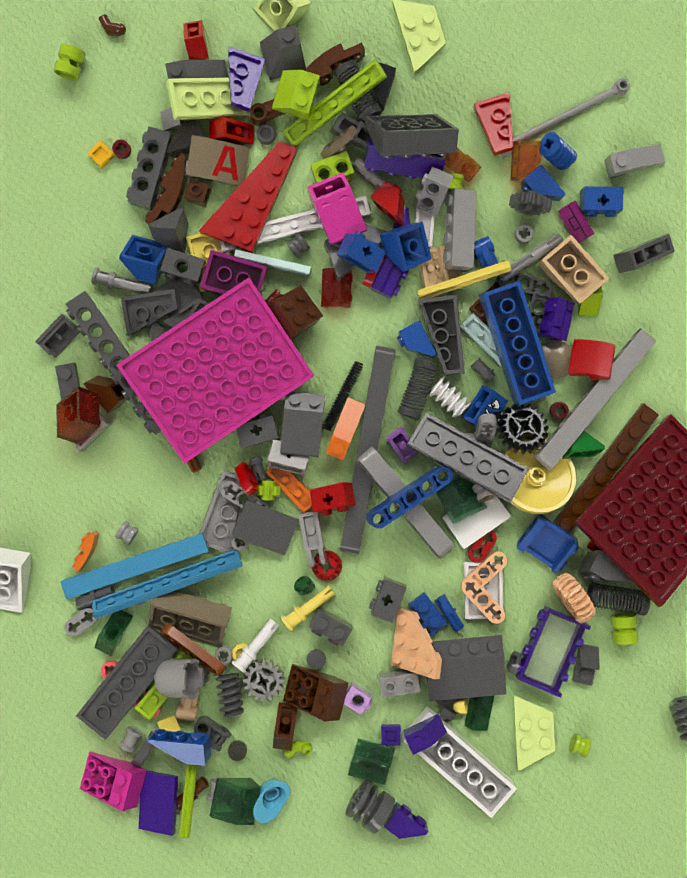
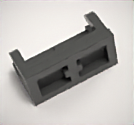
M61 314L35 342L49 355L56 358L80 331L73 321L66 315Z

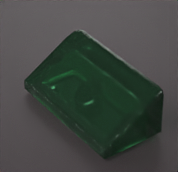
M494 696L469 698L468 714H466L465 719L466 727L471 730H488Z

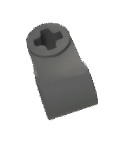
M208 716L199 717L194 727V733L210 734L211 747L217 751L222 749V744L232 735L226 727L218 724ZM206 724L208 729L202 730L199 728V725Z

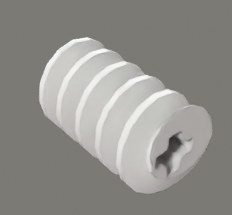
M443 376L431 388L429 396L437 395L435 402L442 400L441 407L448 405L446 412L454 411L452 418H455L471 402L465 404L467 397L460 399L461 392L454 394L456 387L448 388L450 381L443 383L445 378Z

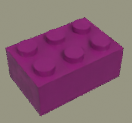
M210 250L200 288L201 290L223 295L247 278H250L258 292L261 293L267 266Z

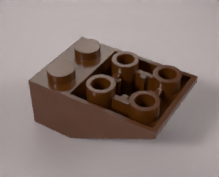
M292 664L283 701L324 722L340 720L349 683L335 676Z

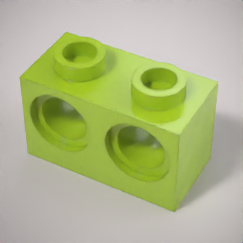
M347 151L310 164L316 183L325 180L319 177L322 172H327L329 174L328 178L340 174L337 171L339 166H345L348 169L344 173L348 183L354 178V170Z

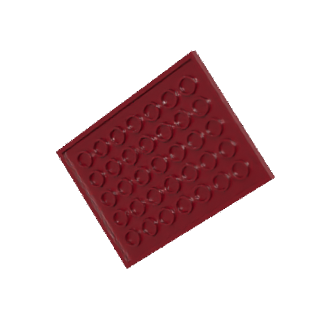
M672 414L665 417L574 522L658 607L664 605L687 576V429Z

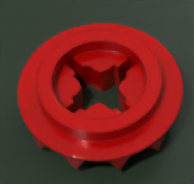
M326 550V561L330 558V565L334 568L328 569L325 574L324 567L319 565L321 562L318 553L314 557L315 566L312 567V571L322 581H332L341 573L342 561L335 552Z

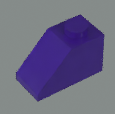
M439 714L403 730L404 737L413 755L431 747L447 733Z

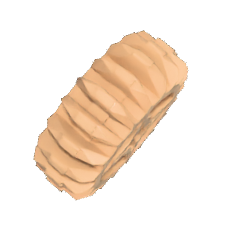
M568 573L556 577L552 582L553 589L569 614L581 624L592 619L596 615L594 604L579 582Z

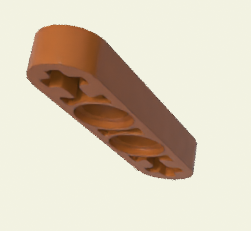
M165 624L160 631L163 637L192 659L199 660V664L214 675L221 676L226 669L223 663L174 626Z

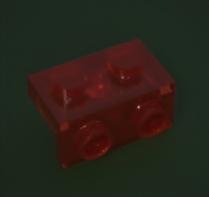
M334 268L322 269L321 307L350 308L352 301V271L338 281L335 277Z

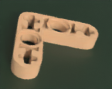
M501 551L492 552L461 581L462 591L495 624L501 623L504 620L505 612L483 586L507 564V557ZM494 556H502V563H495L493 565L495 570L492 571L491 567H489L486 563L489 562L490 564H492L495 562ZM481 568L489 570V575L486 578L479 577L478 573ZM466 582H474L472 585L474 589L478 591L480 588L481 591L474 595L470 589L465 590L467 587ZM486 595L488 602L485 605H479L477 602L479 596ZM491 606L496 612L500 610L498 613L500 617L491 618L493 614L487 608Z

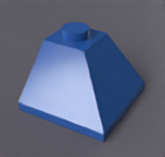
M423 221L394 228L380 234L383 249L386 251L385 254L401 271H407L432 259Z
M132 235L119 255V259L137 280L156 284L162 274L161 266L168 247L157 241Z

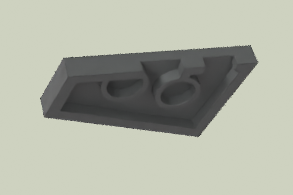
M177 289L121 297L127 336L180 309Z

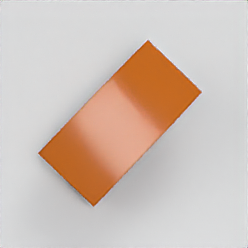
M97 531L88 532L81 539L83 543L79 548L84 553L81 551L74 558L75 563L72 566L77 572L85 567L94 553L99 537Z

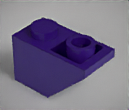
M398 802L395 803L388 819L384 823V828L399 839L427 835L429 832L424 818L419 815L416 817L411 813L412 811L405 804L400 805Z

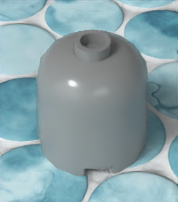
M169 659L163 661L157 667L154 675L157 691L166 697L197 698L199 696L197 694L198 689L203 687L204 671L203 668H199V660Z

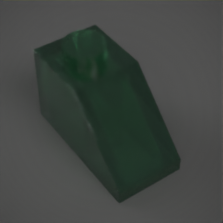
M123 610L112 613L98 635L94 648L112 656L133 616Z

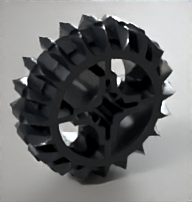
M513 404L511 408L507 407L505 412L501 413L500 419L497 421L499 426L496 428V431L501 432L498 438H504L502 445L507 443L509 445L507 447L508 450L513 447L515 448L514 453H518L521 450L523 455L527 451L533 453L534 449L539 450L541 448L540 445H544L545 439L548 437L546 431L549 430V426L545 425L547 419L541 418L544 414L537 413L538 407L531 409V404H528L527 407L524 404L519 405V407ZM516 416L526 417V419H519ZM531 422L535 425L536 430L532 427ZM526 423L524 431L519 434L521 426L523 427ZM509 425L510 428L514 431V436L511 434L509 430ZM525 438L527 440L530 439L531 441H521L519 439Z

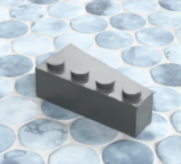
M457 295L418 299L445 375L465 374Z

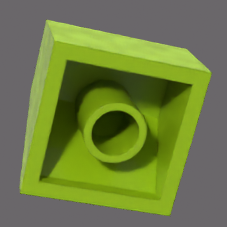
M284 70L272 109L309 120L320 85V75L304 70Z

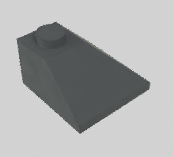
M296 25L278 29L260 42L270 80L281 78L284 70L305 71L306 66Z

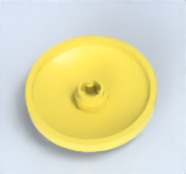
M513 447L507 450L505 456L529 468L510 502L511 504L527 513L547 514L556 511L569 500L576 485V472L571 458H561L551 470H548L534 458L539 450L534 449L533 453L527 451L523 455L521 450L518 453H514L515 448Z

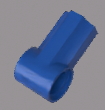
M489 236L475 241L474 257L478 259L481 268L498 263L494 254V246Z

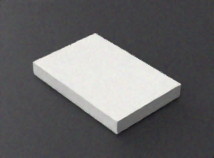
M475 494L442 517L463 549H466L512 517L498 497L478 503L477 494Z
M464 561V578L482 561ZM495 561L492 564L487 562L486 564L489 567H491L492 571H494L495 568L493 567V565L495 563L501 564L502 561ZM481 568L478 573L479 577L486 578L489 575V570ZM502 569L483 588L503 609ZM466 582L467 587L465 590L470 589L474 595L481 591L480 588L478 591L472 586L474 582ZM464 593L465 619H488ZM486 595L479 596L477 599L478 604L485 605L488 602V597ZM491 606L487 608L493 614L491 618L500 617L498 614L500 610L496 612Z

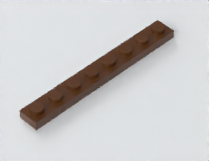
M644 403L639 406L553 522L571 533L576 526L574 522L604 489L659 416L658 413Z

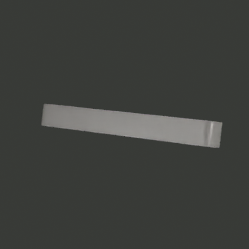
M642 328L637 330L613 359L610 380H596L535 454L534 458L548 470H551L651 349L656 340Z

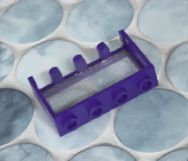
M544 606L538 612L536 627L533 626L530 631V641L528 645L525 644L522 650L523 657L515 676L522 682L561 698L562 693L559 689L562 682H567L569 678L567 671L570 664L574 665L576 662L574 654L577 647H582L584 643L582 635L585 629L590 630L591 626L585 622L581 624L573 617Z

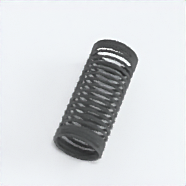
M350 60L340 65L334 74L341 86L345 83L343 82L344 80L348 81L360 70L356 61ZM371 90L359 98L358 102L352 104L358 119L365 123L364 116H380L382 113Z
M416 358L415 367H413L412 374H410L412 377H409L410 380L407 383L405 396L401 400L403 403H400L402 406H399L397 412L420 420L422 412L413 408L423 411L424 409L415 405L425 406L414 401L426 404V402L413 397L427 401V399L415 394L424 397L428 396L414 390L429 394V392L415 387L427 391L431 390L415 383L429 388L432 386L416 380L432 385V382L418 377L434 381L431 378H435L433 375H436L435 372L438 371L439 365Z
M591 582L588 586L587 595L594 604V607L607 608L608 610L614 609V611H624L625 613L631 612L632 614L642 616L647 615L649 611L650 598L641 590L608 586L607 584L601 585L595 582Z

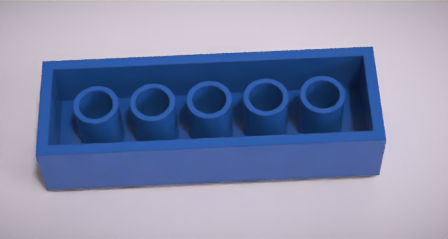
M513 282L479 294L478 296L514 404L522 405L556 393L521 282Z

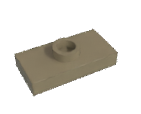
M350 126L324 147L321 156L325 159L337 150L339 152L343 151L348 146L347 143L353 139L357 129L354 126Z

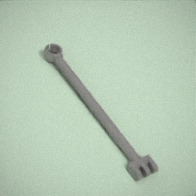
M620 78L612 88L514 137L512 151L501 154L502 157L505 158L515 153V145L612 96L625 95L630 88V84L627 83L628 80ZM620 83L626 85L625 88H621Z

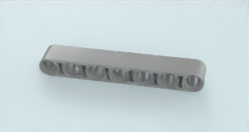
M372 446L357 458L358 463L387 498L405 487V484ZM411 492L406 495V500L409 502L413 498ZM420 503L402 515L439 559L454 547L452 541Z

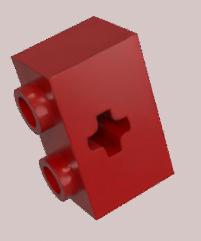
M341 482L310 490L313 513H321V516L331 515L334 510H337V512L349 511V507L356 506L352 483Z

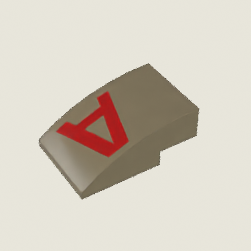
M192 135L186 176L239 186L245 180L249 148Z

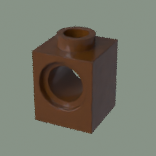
M190 178L184 197L187 202L206 208L212 189L209 184Z

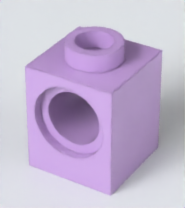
M351 682L347 688L344 704L361 715L364 710L368 711L372 704L371 694ZM359 695L363 697V701L356 703L353 701V698Z

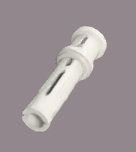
M269 619L250 645L242 649L243 652L236 661H232V664L245 674L250 663L257 659L256 654L279 625L272 619Z

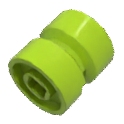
M61 44L58 52L60 59L56 60L53 71L65 79L78 81L81 72L79 66L83 65L85 52L75 46Z
M618 613L611 615V625L615 628L612 632L613 643L618 645L638 643V631L634 629L637 626L636 614Z

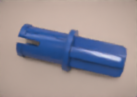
M443 594L434 600L444 614L443 618L446 617L455 632L461 630L464 625L455 612L456 608L452 607L446 595Z

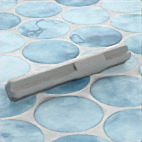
M555 234L511 264V271L498 275L499 278L506 282L563 242V238L560 234Z

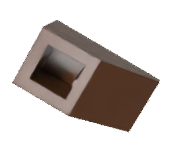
M96 376L84 383L85 387L107 413L121 407L126 401L121 392L124 389L120 383L116 385L112 378Z

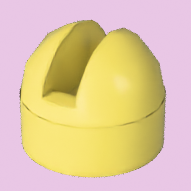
M465 698L453 703V709L457 714H468Z

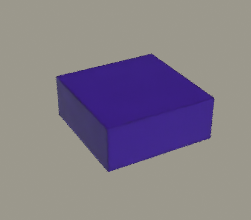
M381 724L382 746H401L400 724Z

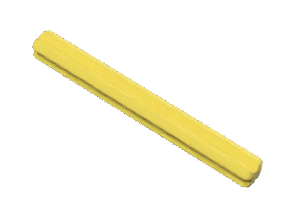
M506 260L418 290L419 299L432 298L510 272V262Z

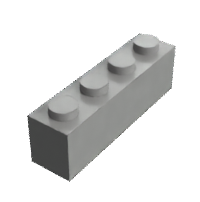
M454 189L446 196L447 214L444 219L446 225L444 244L446 246L443 254V263H445V269L466 272L474 268L476 191Z

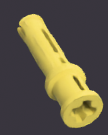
M328 585L301 607L296 606L292 613L286 617L283 616L281 619L292 632L296 625L302 621L305 622L309 614L336 594Z

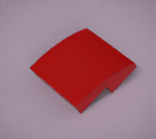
M574 339L568 369L569 375L589 376L591 380H610L615 344L596 340Z

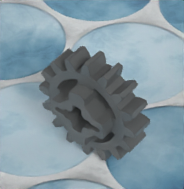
M529 190L528 192L511 194L509 206L510 208H515L518 213L532 216L550 213L552 201L543 194Z

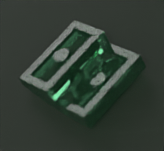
M358 738L348 775L385 785L395 748Z

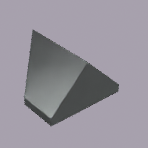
M182 207L148 224L155 241L170 249L185 253L188 221Z

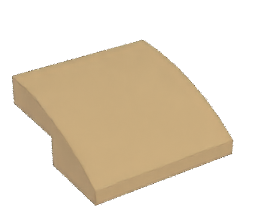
M446 245L430 248L432 259L419 265L423 288L463 275L462 271L445 269L443 254Z

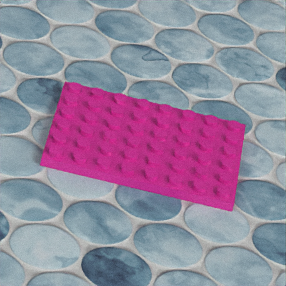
M250 278L236 285L116 365L184 464L314 377V374Z

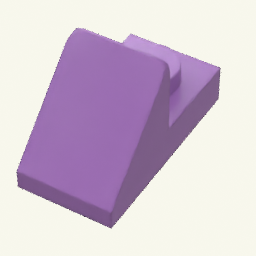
M402 426L386 437V440L404 464L419 454L407 447L410 438Z

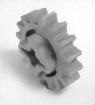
M263 659L262 663L256 660L255 666L250 664V671L246 670L247 672L245 673L248 677L243 678V682L247 683L244 686V690H250L248 696L254 694V700L261 697L262 702L265 701L266 697L271 701L273 694L278 697V690H283V686L280 683L285 682V678H281L284 672L278 671L280 665L278 664L274 667L273 660L266 663V659ZM256 671L257 678L251 681L252 674ZM261 677L268 679L267 683H264V681L260 682ZM277 680L276 686L272 689L271 683Z

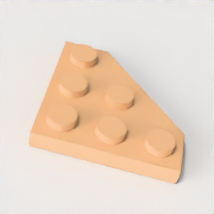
M399 608L396 617L391 665L432 679H440L442 658L439 652H435L431 644L433 641L430 635L419 622L420 617L418 613Z

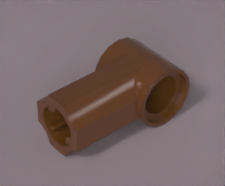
M274 99L264 103H255L250 108L251 121L256 126H261L267 121L286 113L272 109ZM260 111L264 115L261 118H257L254 114Z

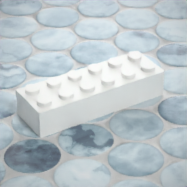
M427 706L409 727L436 715V713ZM442 720L447 733L431 747L418 752V754L492 818L517 789L514 781L448 723ZM403 733V741L408 745Z

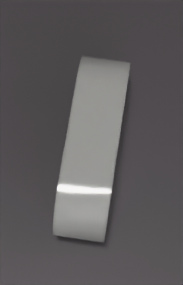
M92 607L85 608L65 623L64 629L68 635L76 636L99 619H95L93 616L92 619L84 621L83 618L88 615L87 612L93 613ZM80 622L81 625L76 628L77 631L70 629L72 624Z

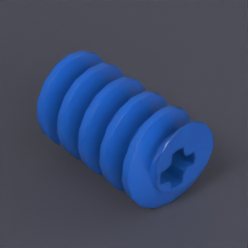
M549 132L543 137L539 152L558 170H565L575 162L577 158L576 151L559 135Z

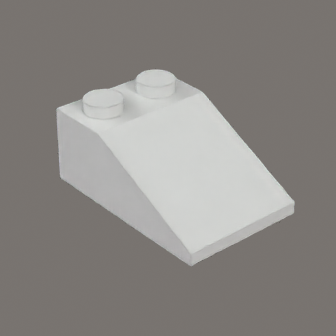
M0 547V609L20 613L24 611L31 571V553Z

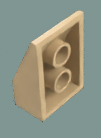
M572 235L553 249L538 264L546 275L578 304L582 303L610 279Z

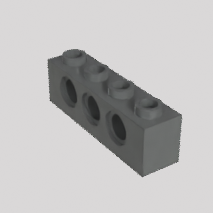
M148 126L147 132H144L142 137V143L144 144L142 150H139L137 155V169L134 168L132 172L133 183L128 188L126 195L127 201L131 205L147 210L155 207L160 190V181L164 175L174 140L171 132ZM159 147L156 153H150L151 148ZM148 165H153L151 172H145V168ZM143 183H147L148 188L140 191V186Z

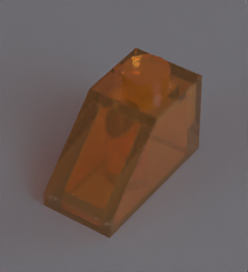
M513 141L510 181H522L541 162L542 155L539 152L541 141Z

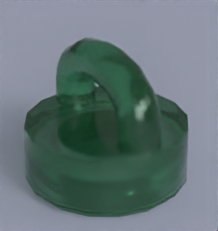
M302 576L296 580L294 589L299 595L305 596L315 589V584L308 576Z

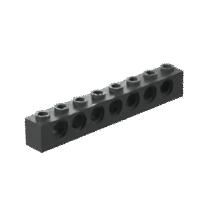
M84 291L66 303L68 310H66L67 314L72 320H77L79 326H77L78 330L83 336H88L90 339L88 344L94 353L98 351L101 355L100 362L105 369L109 367L113 373L110 376L115 384L118 385L120 383L124 389L121 392L126 400L133 402L135 405L133 410L136 415L144 418L146 422L143 425L147 431L157 435L161 432V429L153 418L148 417V411L143 403L138 402L134 390L131 386H127L125 377L120 370L115 368L117 360H124L130 354L92 298ZM89 311L91 313L90 319L83 321L82 314ZM95 328L102 329V334L99 337L93 336ZM106 344L113 345L111 353L107 354L104 352Z

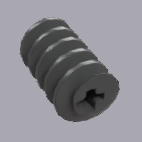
M238 673L224 674L216 678V681L222 682L216 687L223 690L217 694L223 697L218 703L224 704V707H221L219 711L225 712L224 716L226 717L244 713V709L241 707L243 701L240 700L242 693L239 692L241 685L238 684L240 682V678L237 677Z
M681 696L671 701L674 705L670 706L669 709L670 711H676L672 714L673 718H679L675 721V725H682L677 729L679 733H684L680 735V739L687 740V696Z

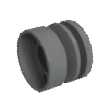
M366 779L351 796L345 815L349 818L353 817L355 822L363 818L362 827L375 834L388 819L394 807L395 798L385 791L377 795L378 786H372V782Z

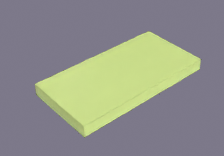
M229 78L168 79L166 81L174 120L214 119L221 117L241 118L248 116L247 111L231 106Z

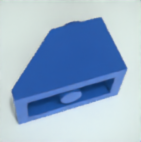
M542 165L523 179L520 184L523 192H528L529 190L536 191V193L547 196L551 201H560L566 195Z
M420 321L398 332L397 340L401 347L405 346L406 350L430 358L437 355Z

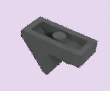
M583 644L582 647L578 646L572 681L592 686L595 670L600 668L599 647Z

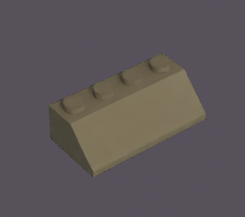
M172 591L153 598L150 605L148 625L162 630L165 624H170L188 638L221 647L232 607L211 602L205 598L194 597L187 593Z

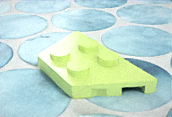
M393 0L395 14L413 73L415 74L426 62L433 58L435 53L445 46L444 35L435 6Z
M513 695L517 770H522L555 751L554 719L552 710Z

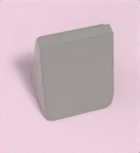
M172 108L160 112L164 131L183 128L181 120H174Z

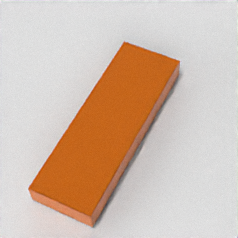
M272 467L265 471L303 513L312 507L310 491L292 472Z

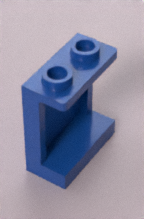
M542 514L536 516L517 541V549L523 553L526 550L551 567L554 574L558 570L564 569L567 564L566 560L570 555L574 556L579 548L578 539Z

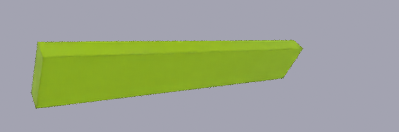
M376 59L315 105L309 120L299 118L284 129L283 132L291 145L297 147L388 76Z

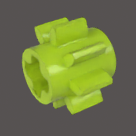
M262 480L261 485H258L259 490L256 491V494L261 495V500H275V496L280 495V486H276V481Z

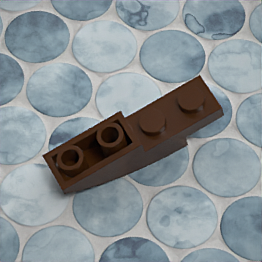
M340 43L321 54L305 71L320 75V86H324L333 79L332 71L336 70L340 65L350 60H355L356 63L360 62L365 57L364 46L362 43H359L344 50Z
M183 153L173 159L171 169L162 176L160 186L165 192L160 193L155 207L147 212L145 220L147 224L177 210L187 181V177H185L187 158Z

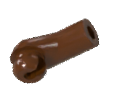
M106 14L99 17L102 27L109 36L118 37L125 34L126 27L124 24L111 23Z

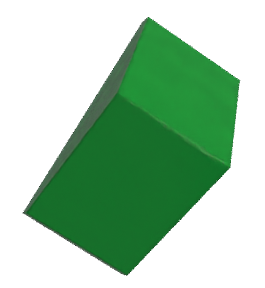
M583 431L562 458L594 457L602 452L605 446L586 431Z

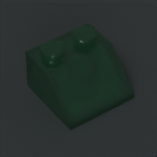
M464 477L452 480L436 492L453 526L487 509L485 502L478 503L477 493H474L472 489L475 484Z
M217 778L209 816L234 825H254L253 808L260 795L261 786L252 778Z

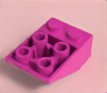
M344 173L307 187L311 204L331 245L343 241L345 234L367 231L352 189Z
M89 752L80 789L120 811H126L137 807L147 770L137 767L128 761Z

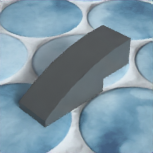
M343 112L340 113L330 132L339 136L350 126H354L357 132L349 143L366 151L368 140L371 138L366 124L362 121L354 120Z

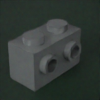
M318 607L309 625L314 634L328 637V641L336 646L338 644L343 646L352 631V624L321 607Z

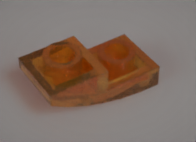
M458 148L456 153H449V156H445V165L453 172L463 175L464 180L470 182L481 168L468 154L465 155Z

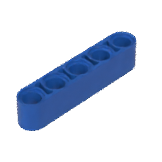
M443 466L432 468L371 509L366 515L367 522L375 528L385 527L449 484L453 478L452 471ZM443 470L445 476L442 480H439L438 474ZM425 481H428L429 487L426 491H423L422 485ZM412 492L413 498L407 502L406 495ZM396 503L397 509L391 513L389 510L390 505ZM376 514L381 515V520L378 523L373 522V517Z

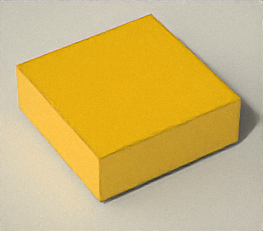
M101 140L87 153L102 169L115 156Z

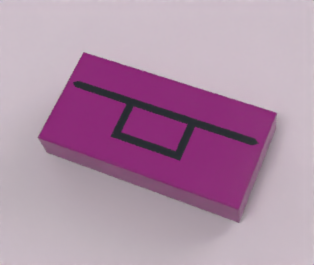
M576 200L558 211L570 234L578 243L595 234Z

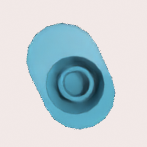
M273 778L260 786L259 797L253 808L254 818L259 823L272 821L281 811L291 791L286 782Z

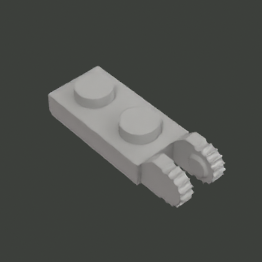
M312 511L299 514L305 552H307L310 567L315 566L312 551L316 550L319 551L321 564H327L319 513H313Z

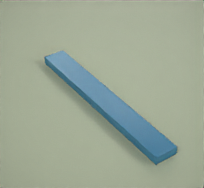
M203 532L60 582L66 599L206 553L210 550Z
M232 550L93 600V616L97 619L242 567L240 553L238 550Z

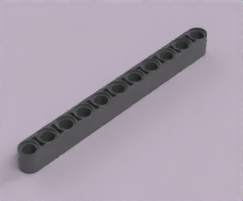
M376 346L352 479L356 506L349 507V511L346 513L340 551L359 554L372 478L358 463L357 458L371 446L376 451L378 450L395 353L393 348Z

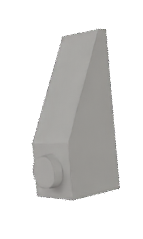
M657 144L610 154L604 162L609 179L664 164L665 160L661 145Z

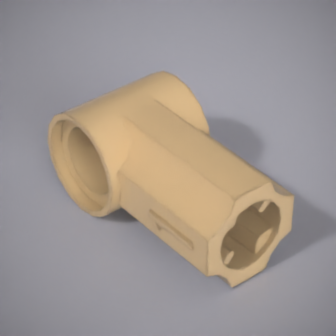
M198 697L195 699L181 698L177 707L176 719L195 722L199 707L197 704Z

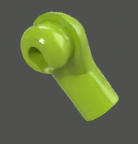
M296 740L292 744V751L285 750L284 754L290 759L297 752L310 755L313 749L310 742Z

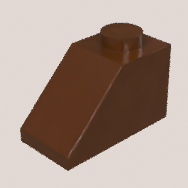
M279 702L273 748L292 751L297 708L288 703Z

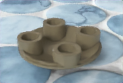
M551 341L544 344L542 350L551 378L559 379L569 374L568 369L572 348L562 341Z

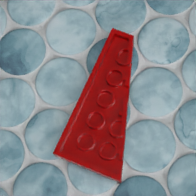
M279 141L202 226L199 232L253 253L298 152L297 148Z

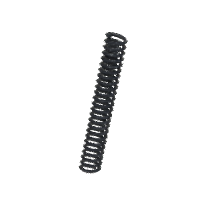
M354 361V364H352L353 367L348 372V378L344 381V386H341V391L337 394L338 397L333 402L334 405L329 410V416H326L327 418H325V424H322V429L332 431L330 428H333L334 423H336V417H338L339 412H341L340 409L345 404V398H348V393H351L349 390H352L353 385H355L353 382H356V380L354 379H357L358 374H360L359 371H362V363Z

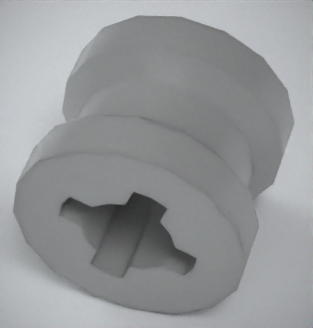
M125 521L115 537L125 540V543L129 545L139 529L131 527L129 522Z

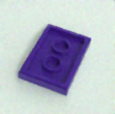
M146 771L140 794L138 829L170 836L175 834L178 776Z

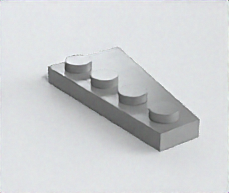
M223 470L199 534L204 532L209 547L227 553L233 550L230 538L236 524L238 505L223 497L219 493L218 487L224 480H230L239 486L240 482L237 474ZM231 484L229 486L225 485L223 488L225 489L224 494L230 492L235 497L237 492L230 488Z

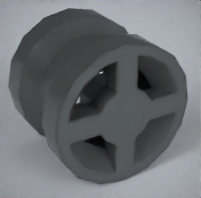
M298 233L292 241L286 243L297 258L301 256L304 250L310 249L309 245Z

